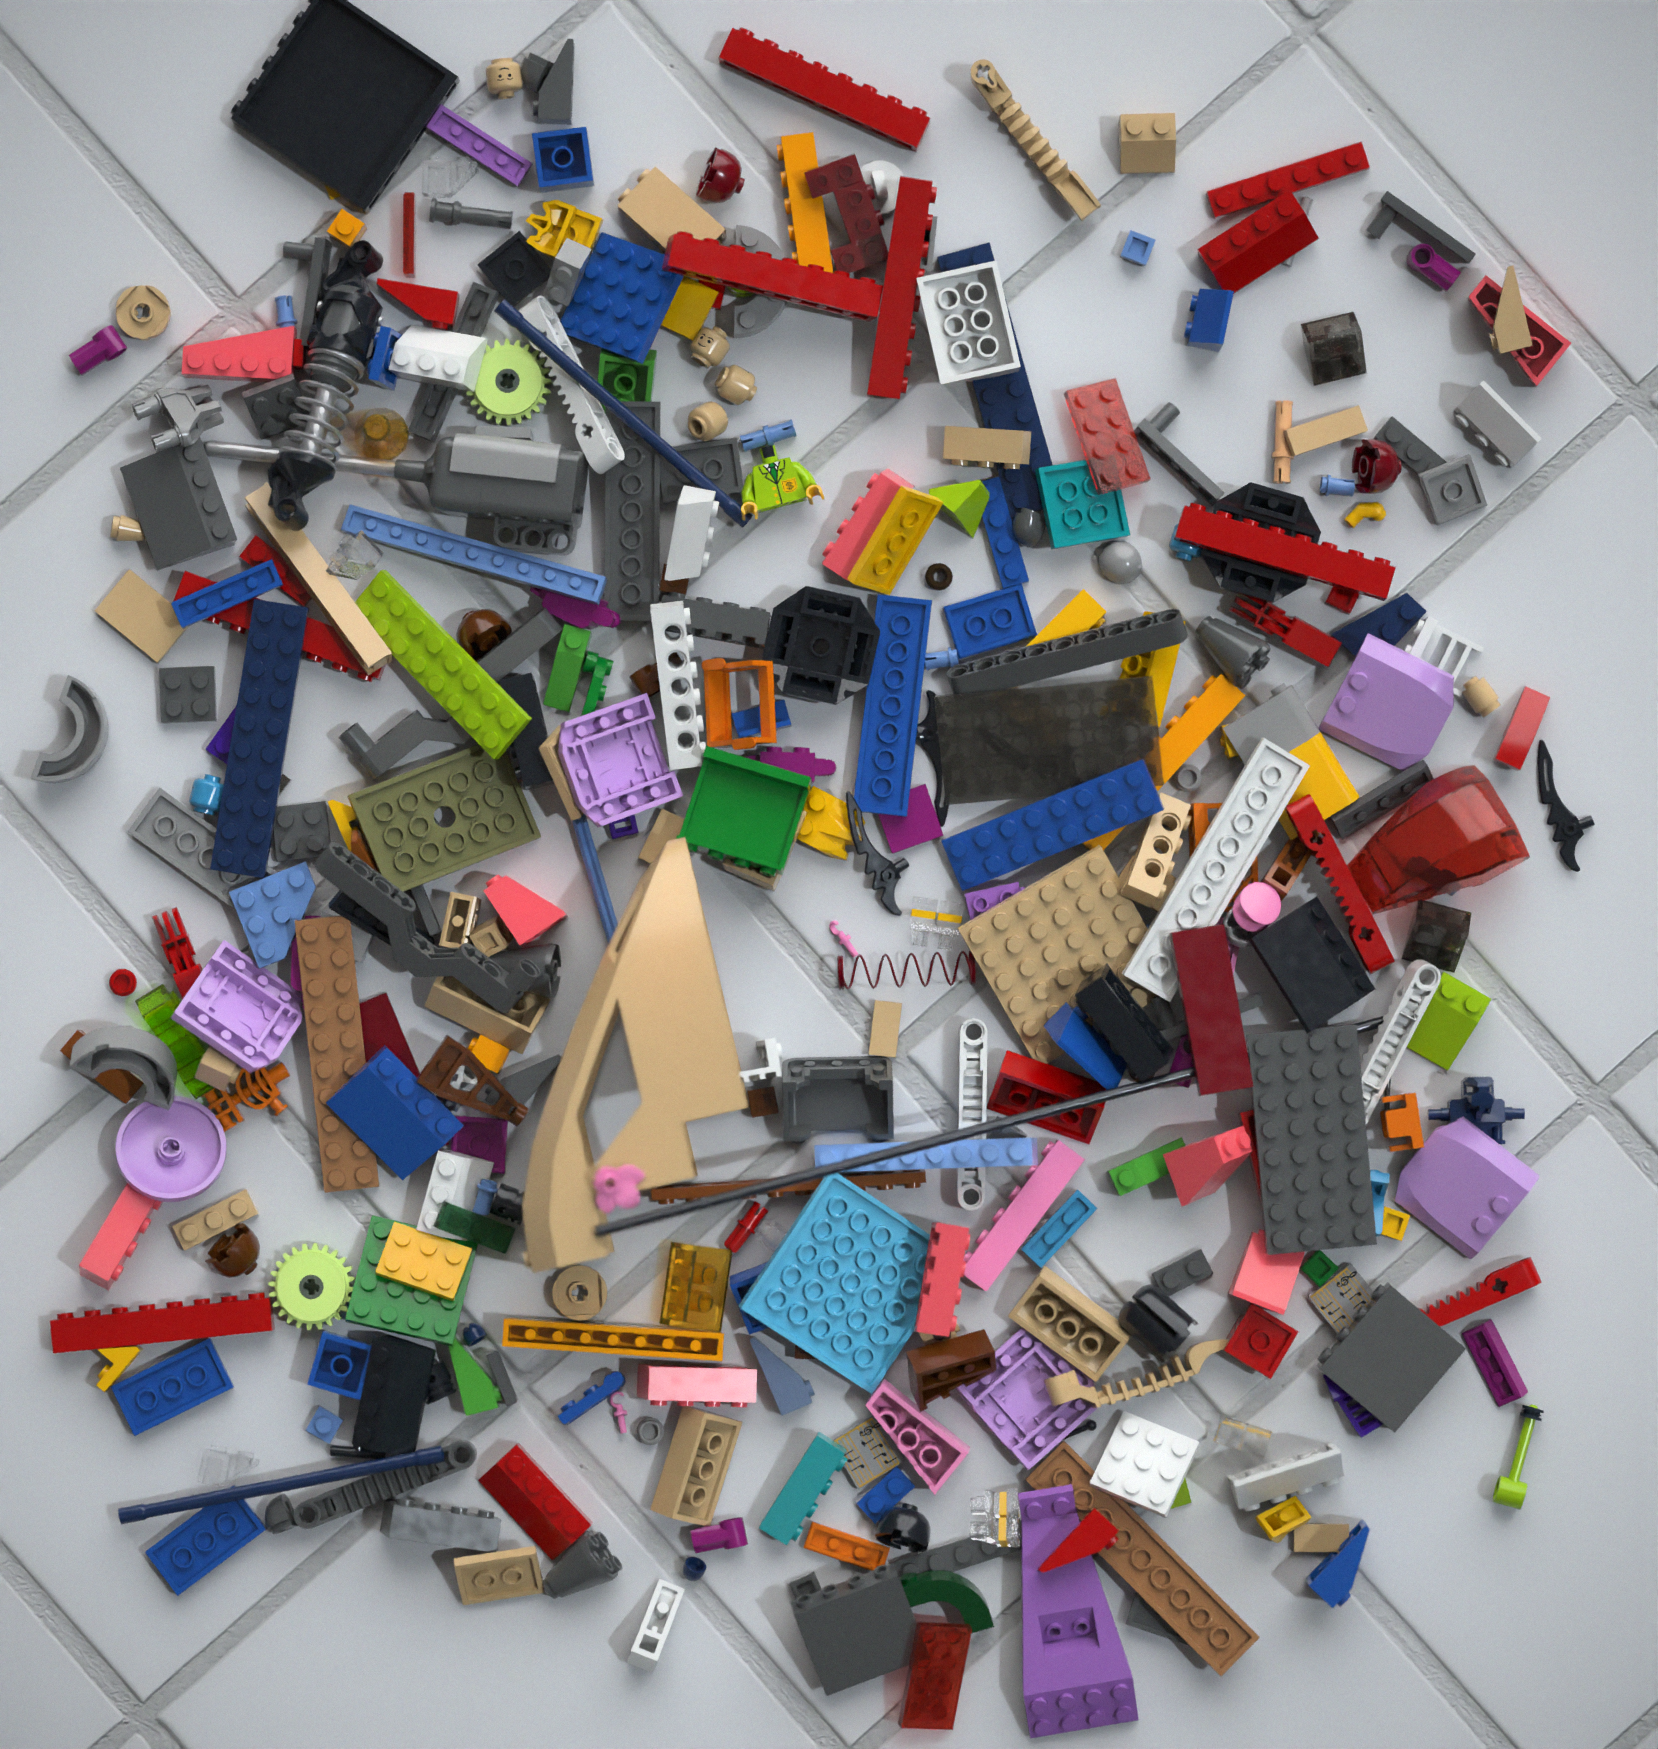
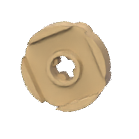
M148 285L128 288L120 295L116 304V319L120 328L128 336L143 341L159 336L167 328L172 313L169 302L164 294L157 288ZM139 306L142 308L148 306L150 308L148 310V318H137L139 314L137 308Z
M584 1265L567 1268L558 1276L552 1289L555 1306L562 1314L572 1320H587L595 1316L606 1303L608 1293L606 1282L601 1274L591 1267ZM577 1285H582L584 1290H588V1295L583 1296L582 1301H578L577 1296L572 1295V1290H576Z

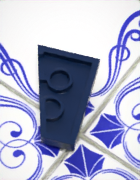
M1405 593L1332 633L1331 636L1343 643L1342 646L1355 657L1367 633L1395 646L1427 611L1408 593Z

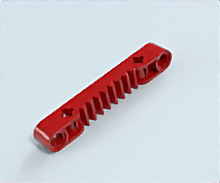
M1307 794L1285 807V811L1300 841L1304 846L1312 850V856L1319 858L1315 863L1323 868L1320 873L1325 877H1329L1325 883L1333 887L1330 892L1338 897L1335 900L1336 904L1343 906L1340 912L1348 916L1345 922L1349 924V937L1367 972L1371 975L1392 964L1395 961L1313 798L1310 794ZM1314 830L1321 833L1317 836V842L1310 839L1313 837L1312 831ZM1362 927L1369 929L1366 932V938L1360 936Z
M1528 1257L1491 1272L1486 1276L1484 1283L1477 1282V1290L1468 1286L1466 1287L1467 1294L1460 1290L1456 1291L1457 1299L1452 1295H1447V1303L1437 1299L1436 1308L1428 1303L1426 1304V1312L1422 1308L1418 1309L1441 1327L1542 1283L1532 1258ZM1496 1279L1505 1282V1285L1501 1287L1502 1292L1492 1288V1286L1496 1285Z

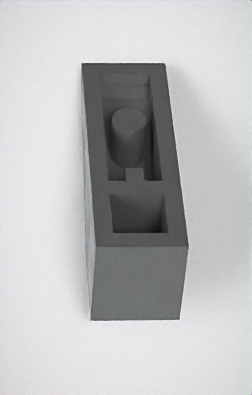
M567 39L539 90V99L533 100V116H538L539 124L572 125L574 39Z
M558 1054L501 1079L500 1083L517 1102L525 1105L558 1066L562 1056ZM489 1085L485 1090L488 1096L484 1100L490 1105H495L500 1095ZM511 1107V1108L509 1109V1111H508L509 1114H510V1112L512 1111V1109H513L514 1107Z

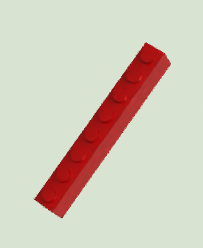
M740 27L739 30L731 29L719 55V63L917 152L930 124V117L926 116L927 112L915 106L912 109L902 105V100L892 95H888L887 98L877 94L878 90L868 84L859 86L852 82L853 78L839 72L838 75L829 72V68L820 62L814 61L811 64L803 60L804 56L798 52L789 50L787 53L778 49L779 45L769 39H764V41L754 38L755 34L745 28Z
M900 176L867 391L868 395L900 399V393L906 394L908 377H903L905 366L910 367L912 350H907L909 339L914 340L917 324L911 323L912 314L919 311L920 296H916V278L923 277L925 269L920 268L921 257L927 258L929 242L924 241L925 230L931 231L933 215L928 214L929 203L935 204L937 187H932V180Z
M679 231L668 238L662 266L663 271L871 322L878 316L883 286L875 284L876 281L874 279L861 277L858 280L850 278V274L847 272L834 271V273L824 271V267L809 264L808 267L798 265V261L791 258L774 259L772 254L756 251L755 254L745 251L746 248L743 246L730 245L727 247L719 245L720 242L715 239H695L693 234Z
M1190 503V506L1184 505L1174 536L1176 541L1381 601L1387 599L1396 567L1390 566L1391 561L1380 557H1375L1374 561L1363 558L1364 553L1348 549V553L1337 550L1338 546L1329 542H1322L1321 545L1312 543V538L1305 535L1296 534L1295 537L1285 535V530L1274 526H1269V530L1258 527L1259 523L1246 518H1243L1242 522L1233 520L1232 514L1223 511H1217L1216 514L1205 511V506Z
M185 571L173 601L217 582ZM253 598L205 620L219 625L220 620L230 624L229 629L245 634L246 630L249 631L254 599L259 598ZM308 617L302 650L307 653L305 658L317 663H321L322 659L332 662L331 668L344 673L348 669L358 672L357 678L372 683L373 678L380 681L386 664L368 675L333 626Z
M262 1292L248 1294V1299L238 1300L237 1295L221 1297V1302L210 1303V1298L195 1299L193 1300L194 1305L183 1306V1301L167 1302L166 1308L156 1309L155 1304L139 1305V1311L128 1312V1307L111 1308L112 1314L101 1315V1309L84 1311L83 1317H74L73 1312L57 1314V1319L50 1320L53 1354L275 1330L272 1297H265V1293Z

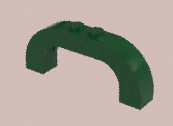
M942 1570L926 1571L918 1574L910 1572L900 1577L910 1607L932 1601H944L952 1604L960 1611L968 1634L994 1627L984 1595L967 1578Z

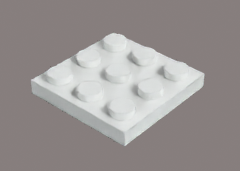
M1124 1411L1090 1481V1486L1166 1518L1200 1444L1196 1440Z

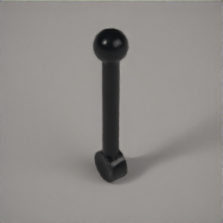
M1089 1420L1086 1425L1074 1429L1064 1439L1086 1430L1094 1431L1097 1428V1423L1094 1420Z

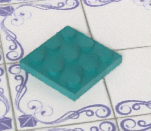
M1114 455L1035 469L1051 550L1130 536Z

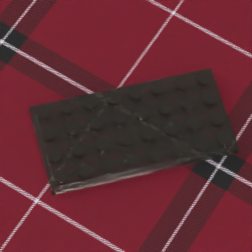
M1153 675L938 695L934 697L946 805L1051 796L1143 758L1155 786L1164 785Z

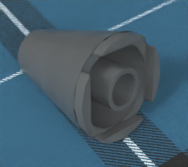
M549 943L504 950L489 957L508 973L512 971L521 959H528L534 962L540 970V976L527 991L547 998L556 996L560 983V976H557L558 967H561V951L558 944Z

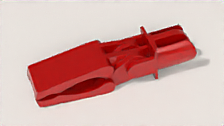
M1238 596L1235 597V603L1256 614L1254 618L1234 606H1230L1228 611L1270 635L1275 633L1281 636L1283 643L1330 667L1332 660L1343 644L1341 641L1297 616H1294L1292 619L1285 615V610L1273 603L1246 596L1261 604L1262 606L1259 608ZM1267 606L1271 607L1267 613H1264ZM1261 616H1262V617H1264V619L1262 620V622H1261V624H1260V623H1258V622H1259V620H1260V618H1261ZM1282 623L1283 625L1287 626L1288 628L1286 629L1285 627H1283V626H1281V625H1279V624Z
M175 907L172 909V913L181 935H177L168 911L162 912V918L170 939L167 940L159 917L154 915L152 919L167 960L175 968L176 972L173 973V977L183 999L203 969L200 963L196 964L193 955H196L190 940V935L187 934L178 908ZM185 938L186 941L182 943L178 942V940ZM174 942V946L168 948L167 944Z

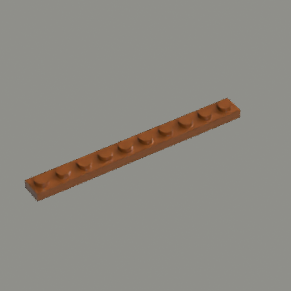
M925 1169L840 1174L864 1191H866V1186H877V1190H891L893 1185L904 1184V1188H919L921 1183H926ZM824 1177L766 1193L768 1197H782L784 1192L795 1191L797 1196L810 1195L811 1190H816ZM771 1179L656 1186L651 1188L652 1200H658V1204H673L674 1199L685 1198V1202ZM755 1195V1196L747 1197V1198H744V1199H753V1198H757V1196Z

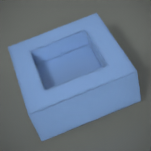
M1130 230L1120 257L1146 266L1156 240Z
M319 1406L306 1431L330 1444L344 1419Z

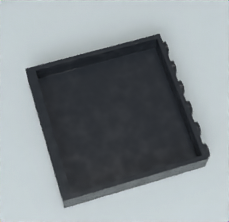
M308 0L310 5L305 12L300 11L293 21L294 28L290 34L285 33L277 45L279 49L274 57L270 55L265 60L262 66L264 71L258 79L254 78L249 83L246 89L248 94L244 100H238L232 108L231 114L233 116L231 120L235 125L368 215L427 130L426 126L439 106L445 104L460 80L456 74L349 1Z

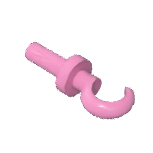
M835 920L831 921L829 928L835 936L840 938L838 943L840 945L844 944L853 958L857 956V951L849 941L850 935L846 936L843 931L837 930L834 925L839 923Z
M616 1391L610 1396L609 1402L616 1408V1412H613L614 1417H618L620 1434L627 1433L624 1418L627 1415V1410H623L622 1404H614L613 1398L615 1395L620 1394L624 1396L622 1392Z

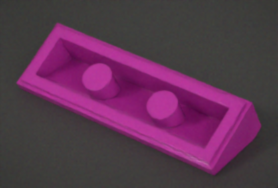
M1492 1319L1462 1333L1498 1407L1522 1398L1528 1393Z

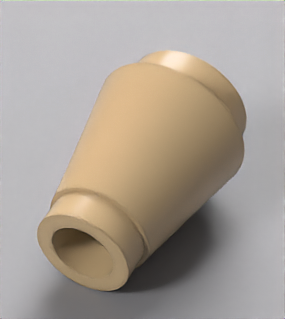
M120 515V517L113 516L111 538H117V541L146 540L138 520L124 515Z

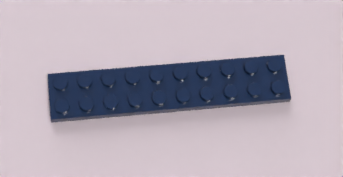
M990 242L937 257L941 272L995 261ZM1009 313L1021 366L1019 371L992 378L972 380L985 428L1031 432L1029 464H1020V469L1003 468L1004 463L995 462L1012 519L1015 517L1016 512L1020 513L1022 507L1035 512L1043 510L1035 469L1052 466V461Z
M254 599L210 870L259 878L266 877L309 614L308 607Z

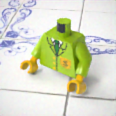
M775 445L759 449L763 464L754 466L753 472L746 476L741 492L742 520H745L747 513H753L755 519H758V513L807 501V498L809 503L813 505L812 498L819 495L822 500L825 497L821 487L817 485L812 474L799 462H792L790 457L779 460Z

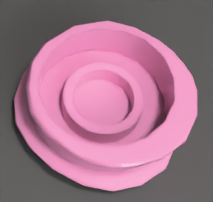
M1254 882L1247 885L1236 898L1233 905L1235 921L1241 928L1250 932H1260L1267 928L1269 924L1277 919L1281 910V901L1277 891L1263 882Z

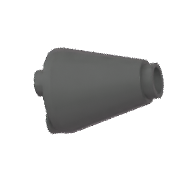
M1208 616L1196 629L1200 641L1229 682L1240 689L1248 685L1252 678L1251 675L1256 670L1261 671L1270 661L1267 655L1271 648L1266 641L1218 618L1213 619L1211 616Z
M591 1531L583 1533L546 1575V1579L543 1580V1586L553 1599H556L558 1596L565 1597L609 1582L618 1576V1571L622 1569V1564L615 1555L612 1556L607 1548L609 1543L603 1533L598 1532L594 1534Z

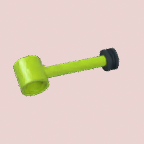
M1532 1404L1522 1406L1525 1409L1522 1410L1524 1412L1520 1413V1416H1524L1525 1419L1509 1477L1499 1476L1493 1494L1494 1503L1519 1510L1523 1505L1527 1491V1483L1519 1481L1535 1421H1541L1542 1419L1539 1417L1542 1415L1540 1413H1544L1543 1410L1538 1409L1536 1405Z

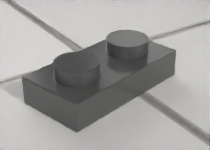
M1201 1249L1152 1273L1158 1287L1168 1296L1214 1274Z

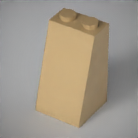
M654 167L651 171L646 169L637 179L639 184L632 191L628 188L618 198L620 202L617 205L618 210L664 254L668 238L679 231L691 233L693 238L699 240L704 238L718 240L720 242L719 245L726 239V229L657 167Z

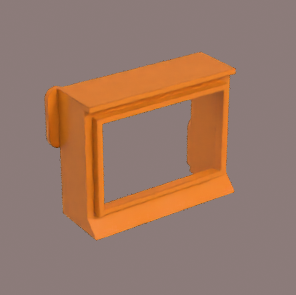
M723 658L704 660L702 662V669L704 670L707 746L712 748L732 747L734 750L754 748L757 744L777 743L773 661L748 660L726 663ZM758 669L761 737L732 739L729 673Z

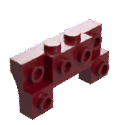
M851 154L804 171L803 173L813 199L833 192L850 243L830 249L837 271L851 273L888 259L889 252L880 227L885 225L880 209L874 210L872 200L876 199L871 183L866 185L856 155Z

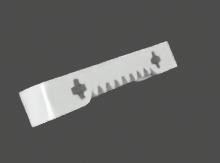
M538 296L518 310L528 322L583 369L548 299ZM530 342L534 349L541 351L532 342ZM541 352L540 358H548L544 366L552 368L549 376L557 377L553 383L554 386H561L558 395L566 396L562 402L563 405H571L567 413L575 415L572 423L577 424L575 429L576 438L588 463L597 473H605L624 460L625 454L601 403L547 355Z
M1415 960L1407 967L1393 995L1392 1005L1388 1007L1389 1012L1384 1015V1022L1378 1026L1379 1032L1373 1036L1374 1041L1372 1044H1369V1051L1363 1055L1364 1061L1360 1063L1366 1124L1440 983L1441 973L1439 969L1425 960ZM1427 969L1428 975L1426 979L1420 981V973Z
M975 1018L965 1021L960 1027L958 1129L986 1122L988 1032L984 1022ZM971 1024H975L981 1029V1036L977 1040H970L966 1036V1028ZM967 1058H979L980 1060L967 1061ZM986 1134L964 1140L986 1139ZM970 1167L978 1168L977 1171L957 1168V1200L960 1206L966 1210H977L984 1203L985 1167ZM975 1189L978 1192L979 1198L975 1204L969 1205L964 1202L963 1194L966 1190Z

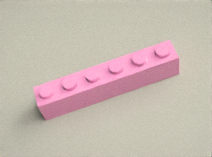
M1057 1140L1055 1143L1050 1141L1041 1152L1044 1158L1040 1164L1032 1165L1024 1175L1028 1180L1022 1188L1019 1185L1014 1188L1008 1196V1199L1011 1200L1010 1204L1006 1209L1000 1207L991 1220L995 1224L989 1232L984 1229L975 1242L978 1244V1247L973 1253L968 1251L964 1255L963 1261H966L964 1275L986 1292L1085 1160L1060 1140Z

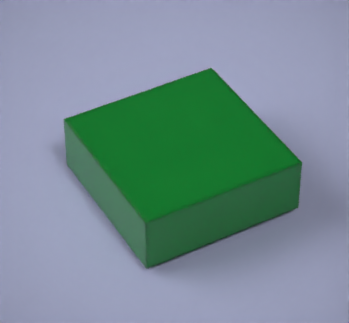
M1316 1250L1300 1267L1318 1287H1321L1339 1268L1321 1250Z

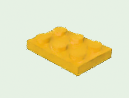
M394 1222L375 1275L454 1301L471 1256L472 1248Z

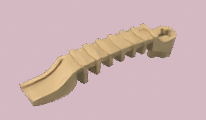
M984 59L976 61L971 67L972 84L983 96L990 110L999 117L1001 124L1006 126L1008 133L1017 140L1019 147L1023 148L1028 158L1036 164L1038 171L1044 174L1046 181L1053 185L1054 190L1067 202L1080 220L1083 221L1092 212L1101 207L1097 198L1074 170L1069 171L1067 161L1059 158L1058 151L1056 149L1053 150L1049 146V140L1041 136L1038 126L1034 127L1030 122V116L1023 113L1021 104L1013 100L1012 92L1006 86L993 64ZM981 70L983 73L988 71V80L983 76L978 78V71Z
M1228 1340L1206 1341L1189 1347L1185 1353V1363L1188 1368L1186 1371L1178 1354L1170 1357L1177 1375L1172 1377L1165 1364L1158 1367L1163 1380L1157 1381L1152 1371L1145 1374L1148 1382L1146 1386H1142L1139 1376L1130 1379L1134 1388L1132 1390H1127L1124 1380L1116 1382L1119 1392L1117 1394H1113L1110 1383L1102 1385V1391L1099 1392L1096 1391L1095 1386L1089 1388L1080 1386L1075 1370L1045 1379L1044 1383L1052 1406L1079 1398L1091 1403L1093 1408H1099L1102 1404L1107 1403V1405H1111L1118 1400H1122V1402L1131 1399L1130 1397H1141L1146 1395L1145 1393L1151 1391L1154 1393L1162 1387H1172L1175 1385L1174 1383L1179 1381L1182 1383L1189 1380L1188 1377L1200 1372L1203 1362L1209 1355L1223 1350Z

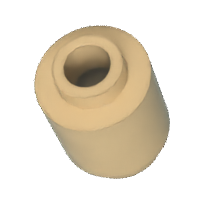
M1474 676L1463 684L1465 688L1462 692L1463 696L1477 714L1480 713L1483 718L1501 705L1497 700L1499 698L1484 677L1478 679L1477 676Z

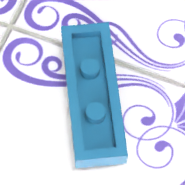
M1077 1189L1029 1239L1021 1250L1042 1268L1097 1210V1207Z

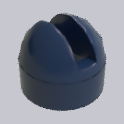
M470 1323L469 1328L465 1327L462 1334L468 1347L476 1345L487 1336L484 1329L477 1323Z
M697 1557L687 1558L683 1566V1574L689 1581L700 1580L706 1570L705 1562Z

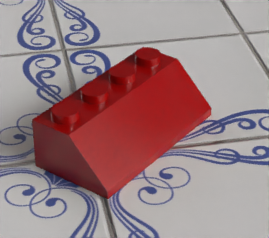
M1288 190L1198 248V254L1221 290H1231L1236 293L1317 241L1319 237L1291 190Z
M1007 1050L986 1109L1011 1116L1107 1089L1092 1079ZM1106 1102L1027 1123L1090 1144Z
M519 1442L478 1479L485 1489L552 1561L593 1524Z

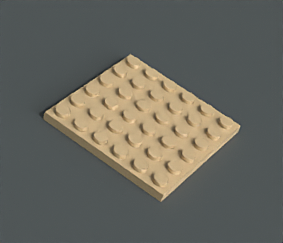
M1100 845L957 928L1031 1058L1046 1064L1066 1052L1055 1043L1043 1025L1066 1002L1074 1009L1077 1005L1075 994L1081 981L1106 963L1141 1008L1150 1004L1151 998L1158 996L1122 974L1148 929L1132 900L1120 895L1123 884ZM1085 1012L1088 1015L1086 1021L1093 1025V1018L1088 1012Z

